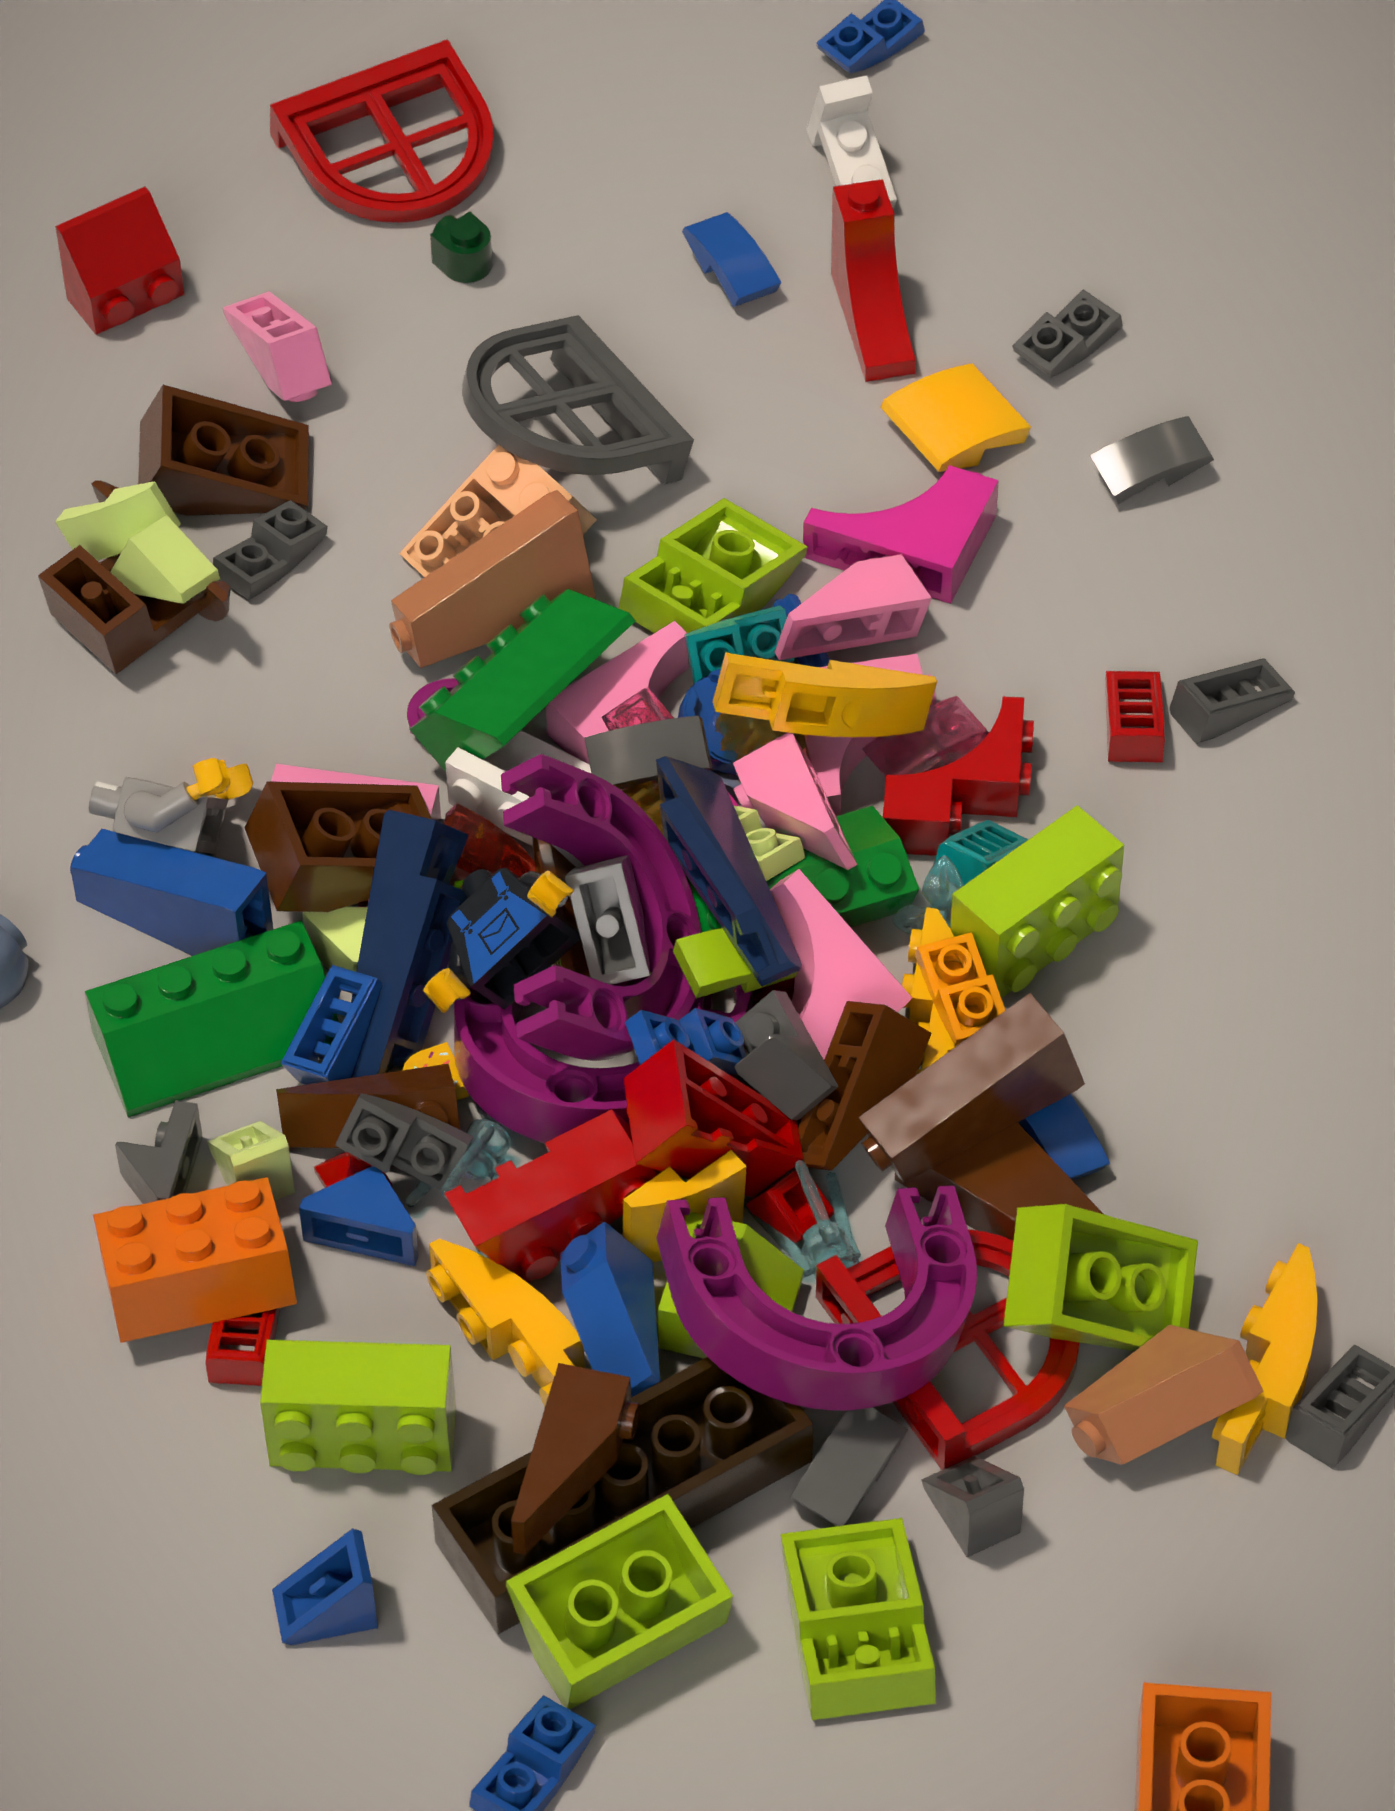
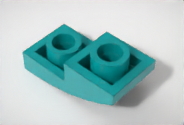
M776 606L759 610L684 634L693 683L695 684L698 680L708 676L710 672L721 669L725 653L782 662L795 661L794 658L779 660L775 654L787 619L785 608Z

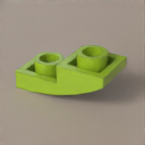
M723 928L677 939L673 949V953L696 999L737 985H741L744 992L747 993L794 978L798 973L797 971L761 987Z

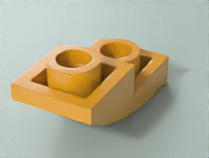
M972 932L917 946L915 957L937 1012L954 1044L963 1042L1005 1011L993 974L987 976Z

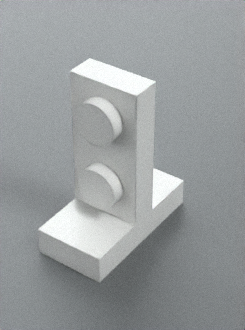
M867 75L819 86L807 126V133L812 147L823 145L836 186L883 179L892 208H894L897 198L867 111L873 94Z

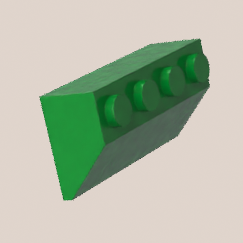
M566 589L552 600H549L545 594H542L519 614L525 622L517 630L510 624L486 644L492 653L485 660H482L477 655L453 675L459 683L450 692L443 686L420 705L419 708L425 715L409 730L445 772L446 760L458 747L482 760L504 747L636 621L629 612L570 589Z
M873 805L836 816L858 865L846 870L803 848L805 854L803 860L766 881L769 889H771L781 879L800 869L851 928L909 910L919 891V886L901 838ZM685 874L696 905L701 933L722 928Z
M302 920L85 991L92 1033L127 1117L282 1066L281 1061L325 979L320 959ZM334 1013L332 1020L339 1022L337 1014ZM326 1035L324 1043L331 1045L334 1038Z

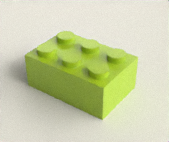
M1078 805L952 894L950 929L954 937L972 932L987 976L993 974L1001 998L1011 991L1018 992L1024 989L1037 972L1052 961L1059 962L1065 959L1074 950L1077 943L1094 931L1101 932L1105 930L1118 915L1125 845Z
M267 1340L260 1405L270 1466L283 1467L291 1471H307L311 1468H342L352 1473H367L373 1469L404 1470L414 1475H427L434 1471L451 1472L456 1420L451 1345Z

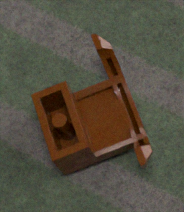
M95 480L91 483L99 503L105 502L113 490L118 488L101 480ZM81 545L74 548L38 575L50 614L115 674H118L196 614L217 622L224 619L229 612L231 587L225 581H213L205 590L184 604L132 593L110 573L120 554L108 557L99 563Z

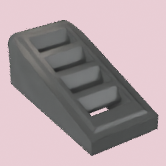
M1262 658L1179 680L1169 710L1171 716L1194 742L1201 743L1216 738L1291 701L1295 691L1267 660ZM1254 681L1262 691H1257L1250 682Z
M1354 1344L1293 1407L1286 1432L1287 1441L1328 1466L1335 1467L1349 1453L1394 1395L1395 1367ZM1351 1373L1374 1385L1375 1388L1371 1389L1350 1377Z

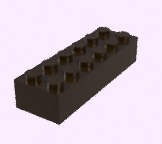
M706 1357L631 1397V1402L640 1403V1415L634 1439L623 1438L617 1462L526 1555L514 1553L511 1519L532 1451L432 1504L435 1543L496 1633L500 1634L520 1623L506 1587L507 1580L666 1494H669L690 1529L811 1463L813 1455V1423L800 1406L771 1398L753 1390L734 1379Z

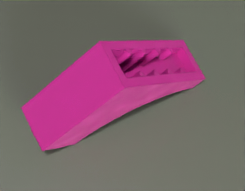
M949 465L941 478L926 492L907 503L890 509L849 514L811 508L803 522V544L808 546L804 558L845 571L857 561L902 554L929 595L934 599L951 604L996 518L999 480Z

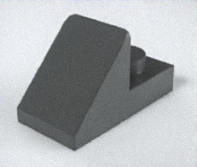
M771 991L735 1022L743 1034V1044L749 1053L734 1066L736 1072L791 1120L798 1121L839 1087L786 992Z
M175 1100L169 1121H161L158 1126L155 1146L121 1141L116 1142L115 1147L120 1173L142 1204L186 1193L203 1138L197 1103Z

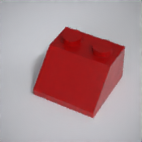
M145 186L55 226L66 298L95 335L185 295L180 258L153 197Z

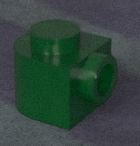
M471 211L459 218L448 215L438 221L433 233L430 234L432 263L448 278L456 282L473 283L485 278L492 269L491 233L489 228Z

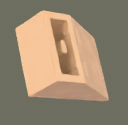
M497 445L399 554L420 574L426 577L541 497L555 490H558L578 510L583 535L597 519L539 465L520 458Z

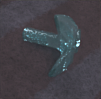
M944 855L936 862L934 861L935 864H933L925 878L922 894L930 903L928 908L938 909L950 927L952 894L960 889L963 884L957 868L950 858ZM915 904L904 906L894 914L892 922L898 929L911 935L912 928L922 930L926 907Z

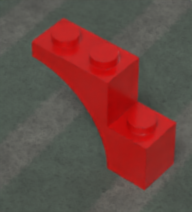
M1003 696L1001 709L993 728L977 747L958 760L930 771L915 774L886 775L883 818L901 838L906 854L936 856L939 845L949 837V834L954 835L961 832L962 814L1017 817L1019 795L1030 796L1032 763L1021 762V753H1032L1034 720H1023L1025 698Z

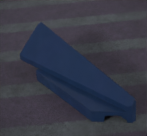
M668 756L657 759L660 798L663 801L660 804L663 834L683 871L761 987L799 971L802 968V963L722 778L712 771Z
M394 810L386 811L383 817L356 971L378 978L383 984L351 1078L387 1073L394 1066L404 1067V1063L409 1057L421 1051L424 1046L436 1005L424 993L423 989L433 976L448 967L450 945L453 940L447 926L449 915L467 899L462 889L454 887L449 883L469 834L433 819ZM352 994L351 1003H353L356 994Z

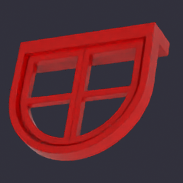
M448 39L270 104V136L277 148L280 149L285 146L289 148L304 176L322 197L336 207L361 218L380 222L403 223L424 220L440 215L459 205L474 192L483 180L491 161L493 123L489 108ZM445 88L461 116L405 136L389 108ZM370 115L384 137L386 144L331 164L314 136ZM466 128L468 144L461 162L450 175L434 184L413 148ZM394 155L415 192H377L351 182L343 174Z
M968 1229L975 1252L976 1265L993 1269L1009 1277L1013 1240L989 1232ZM891 1246L849 1268L845 1267L837 1255L816 1265V1299L835 1324L861 1323L881 1317V1314L868 1296L901 1280ZM1006 1297L974 1315L969 1311L954 1352L975 1342L1014 1396L962 1424L931 1382L892 1403L940 1469L943 1470L967 1458L977 1456L1024 1431L1046 1416L1059 1403L1073 1379L1078 1362L1080 1343L1049 1338V1349L1046 1359L1035 1378L1026 1386L988 1335L1004 1325Z

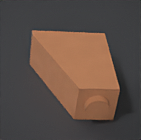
M1168 1325L1065 1404L1064 1408L1074 1425L1072 1436L1085 1454L1090 1457L1124 1465L1256 1398L1264 1390L1239 1340Z

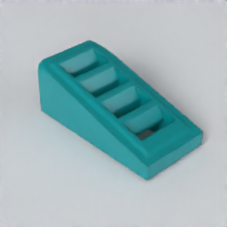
M987 819L948 837L939 845L932 876L960 889L1028 839Z

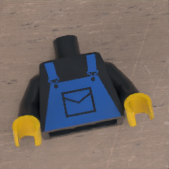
M508 868L498 869L493 875L485 869L470 873L462 884V891L467 899L449 915L447 926L453 940L450 945L449 968L443 969L433 976L425 985L423 991L443 1014L448 1011L455 1000L468 997L472 989L505 1010L515 1001L514 984L551 967L581 939L579 930L557 909L566 903L574 890L567 885L564 879L555 876L550 871L544 873L529 871L520 877Z

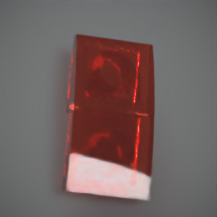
M458 803L446 813L444 824L469 834L456 867L469 873L485 869L490 871L492 875L498 869L508 868L519 877L529 871L535 872L536 865L530 855L518 842L489 820Z

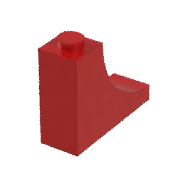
M883 179L834 186L832 195L831 276L865 382L915 374L916 358L907 329L898 278L895 249V214Z

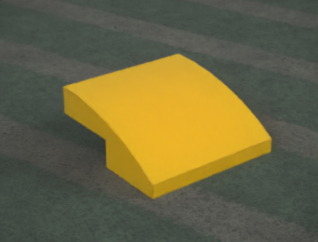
M973 363L945 369L919 379L885 398L880 407L938 472L946 471L949 465L957 468L978 466L985 449L1022 444L1025 442L1031 429L1026 420Z
M730 1150L687 1182H684L671 1167H668L623 1199V1237L651 1259L652 1263L662 1261L656 1238L667 1200H687L690 1212L704 1215L709 1198L725 1197L731 1220L743 1223L746 1165ZM683 1215L685 1222L688 1215Z

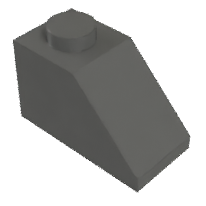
M629 855L573 868L565 876L567 885L574 890L570 895L590 977L613 985L650 976L651 970L643 909Z

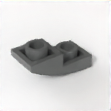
M1083 289L1055 317L1046 312L1012 345L1013 351L1048 376L1054 377L1072 368L1107 342L1123 327L1121 314Z
M1189 416L1146 428L1090 455L1118 504L1163 478L1167 485L1170 486L1214 460Z
M289 500L254 519L251 537L213 557V565L217 568L221 581H225L231 588L250 600L274 585L304 560L327 535L328 526Z
M700 716L642 723L584 737L591 773L608 781L620 790L653 780L658 783L656 760L664 756L713 771L703 720Z
M361 1093L335 1146L385 1173L393 1165L444 1193L449 1187L474 1137L412 1108Z
M873 1407L846 1410L790 1496L791 1500L833 1526L848 1525L874 1481L877 1482L908 1429Z

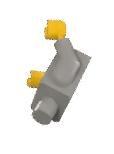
M210 758L192 766L197 781L193 785H189L184 781L178 786L173 787L131 777H125L122 787L97 781L90 796L89 813L114 819L113 832L193 852L216 854L228 800L247 794L252 789L253 780L247 764L243 763L227 768L225 760Z

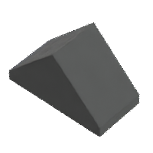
M972 1456L921 1479L925 1492L966 1557H970L1021 1533L1024 1486L1019 1476L977 1456Z

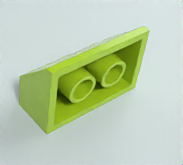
M669 1494L506 1582L507 1590L533 1657L562 1705L569 1710L726 1624L733 1600V1594Z

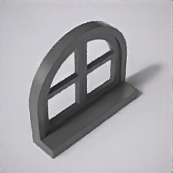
M579 315L515 328L493 335L477 346L468 360L462 383V396L466 409L477 426L489 438L507 451L531 463L573 474L605 475L648 466L664 484L682 479L694 439ZM552 351L550 360L570 380L575 388L555 392L528 363L524 356ZM509 362L539 396L499 405L492 391L491 378L497 369ZM592 405L624 441L603 445L571 409ZM555 413L583 445H573L549 439L525 428L518 421Z

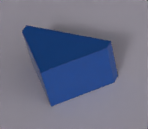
M371 1166L302 1198L299 1214L303 1241L411 1266L416 1265L419 1257L416 1224L380 1169Z
M353 1528L272 1589L282 1643L296 1645L378 1628L373 1583L363 1535L360 1530Z

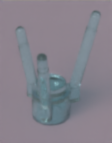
M477 1119L471 1122L466 1133L474 1138L441 1187L440 1192L443 1196H445V1192L457 1187L464 1176L475 1181L484 1180L486 1177H489L490 1181L498 1178L495 1167L507 1162L504 1157L511 1146V1138L504 1128L486 1119ZM420 1181L416 1188L406 1197L405 1205L408 1207L415 1206L433 1187Z
M802 1160L795 1163V1169L802 1183V1188L817 1222L816 1225L804 1233L802 1250L793 1241L754 1215L745 1205L753 1198L744 1196V1207L785 1253L804 1269V1278L812 1274L816 1278V1265L835 1255L839 1257L846 1268L859 1263L858 1258L861 1256V1253L852 1236L836 1173L829 1172L826 1175L829 1197L834 1210L835 1225L828 1217L806 1163Z

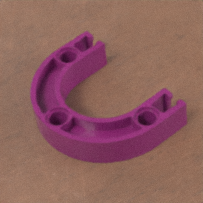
M541 753L501 774V788L503 792L514 795L519 791L530 797L503 811L504 826L555 845L573 855L584 866L629 855L643 909L651 975L611 985L554 965L514 984L515 1002L527 1006L532 1001L547 1009L516 1023L517 1039L581 1060H609L634 1050L625 1021L640 1010L680 1020L689 1013L696 997L673 953V949L677 939L701 933L700 922L684 871L667 840L649 816L629 796L608 781Z
M737 985L736 1004L729 1013L713 1010V993L695 998L690 1011L698 1008L733 1018V1021L736 1022L753 1008L754 990L745 993L741 985ZM474 989L470 991L471 994L465 999L454 1001V1056L459 1077L472 1099L497 1122L514 1132L542 1143L611 1109L630 1125L626 1111L627 1100L624 1077L639 1067V1062L612 1068H588L566 1064L546 1056L528 1042L517 1039L516 1023L519 1022L524 1008L523 1005L514 1001L504 1010ZM732 1074L731 1076L736 1078L737 1074Z
M938 1186L928 1217H922L921 1221L913 1204L920 1202L918 1189H897L885 1228L903 1284L905 1300L891 1312L879 1318L853 1324H835L812 1320L789 1311L767 1296L754 1282L744 1265L725 1197L709 1198L700 1229H694V1238L690 1236L683 1215H690L688 1201L684 1199L667 1200L656 1239L677 1314L693 1341L710 1360L737 1381L771 1398L793 1405L823 1410L866 1409L904 1398L930 1382L949 1361L959 1342L976 1291L977 1265L975 1252L955 1187Z

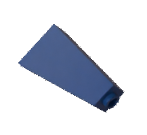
M101 829L88 846L83 845L80 847L72 859L70 873L77 902L191 956L273 930L267 874L257 868L106 829Z

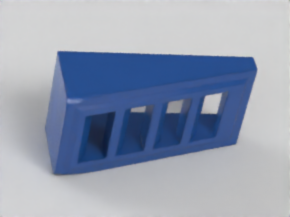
M332 965L283 1057L281 1065L298 1082L305 1085L351 1078L383 983L378 978ZM341 990L356 994L353 1003L339 999ZM334 1013L345 1016L342 1023L332 1020ZM326 1035L334 1038L331 1045L324 1043ZM319 1058L323 1059L322 1063H318Z

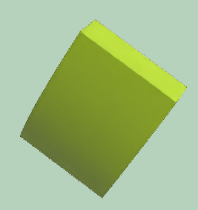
M723 498L661 538L657 556L624 577L619 609L629 612L636 620V623L653 633L674 621L689 633L720 621L761 610L791 576L805 557L808 546Z
M896 1518L780 1534L790 1607L811 1720L936 1704L935 1666L924 1625V1605L903 1519Z

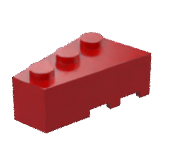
M674 1039L624 1077L627 1100L626 1111L630 1121L635 1164L659 1171H664L671 1167L679 1177L691 1179L732 1150L746 1165L745 1195L754 1198L804 1160L797 1120H791L768 1099Z
M612 1109L545 1142L548 1153L518 1168L515 1167L512 1160H509L495 1167L498 1178L468 1193H465L461 1185L444 1193L469 1238L478 1250L496 1264L502 1265L529 1284L533 1280L547 1276L555 1269L561 1260L560 1253L565 1250L573 1239L580 1235L588 1234L604 1221L610 1225L623 1215V1199L660 1174L661 1171L635 1164L630 1125Z

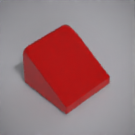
M802 1166L783 1176L745 1204L754 1215L794 1243L803 1239L836 1213L806 1168Z

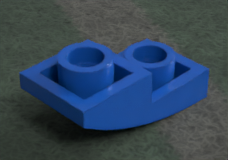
M883 0L861 20L853 13L849 14L816 44L821 52L852 74L870 68L893 56L925 32L923 20L899 1Z
M728 212L686 226L682 230L704 274L714 271L733 307L775 293L782 282L758 244L746 229Z
M694 1008L680 1020L640 1010L625 1021L640 1065L673 1039L729 1075L738 1074L734 1066L747 1056L743 1047V1034L733 1021V1018Z
M1071 1094L1018 1122L1072 1181L1101 1171L1110 1164L1090 1123Z
M543 1695L509 1733L506 1752L472 1789L469 1807L475 1811H544L585 1751L595 1733L596 1725Z

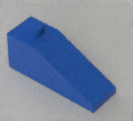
M604 1221L588 1234L580 1235L573 1239L565 1250L560 1253L562 1293L592 1370L631 1377V1397L660 1382L653 1264L651 1259Z

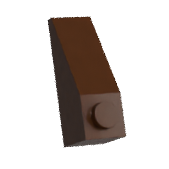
M846 1001L824 1059L839 1087L802 1117L798 1130L804 1160L796 1166L832 1171L867 1134L859 1117L916 1076L932 1033L887 1005Z
M449 1064L276 1089L282 1134L285 1135L289 1147L339 1148L335 1146V1143L361 1093L412 1108L460 1130L455 1085Z
M558 1363L511 1519L514 1553L526 1555L617 1462L623 1438L634 1439L639 1421L640 1403L631 1402V1377Z

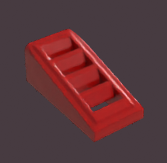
M1106 671L1108 762L1163 763L1165 728L1160 672ZM1118 688H1149V689H1118ZM1119 699L1149 700V702H1119ZM1120 713H1145L1150 715H1120ZM1121 726H1147L1150 728H1121Z
M280 1308L264 1311L262 1317L241 1316L212 1324L205 1359L208 1383L262 1386L267 1340H275ZM229 1329H256L259 1332L258 1334L229 1332ZM227 1345L255 1346L254 1351L226 1348Z

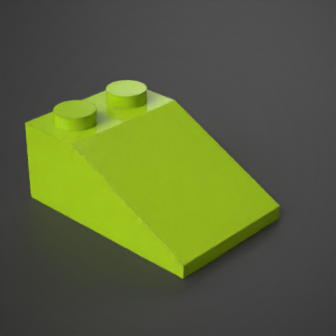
M1068 1204L1018 1207L1003 1326L1048 1338L1136 1351L1168 1325L1189 1329L1198 1240Z

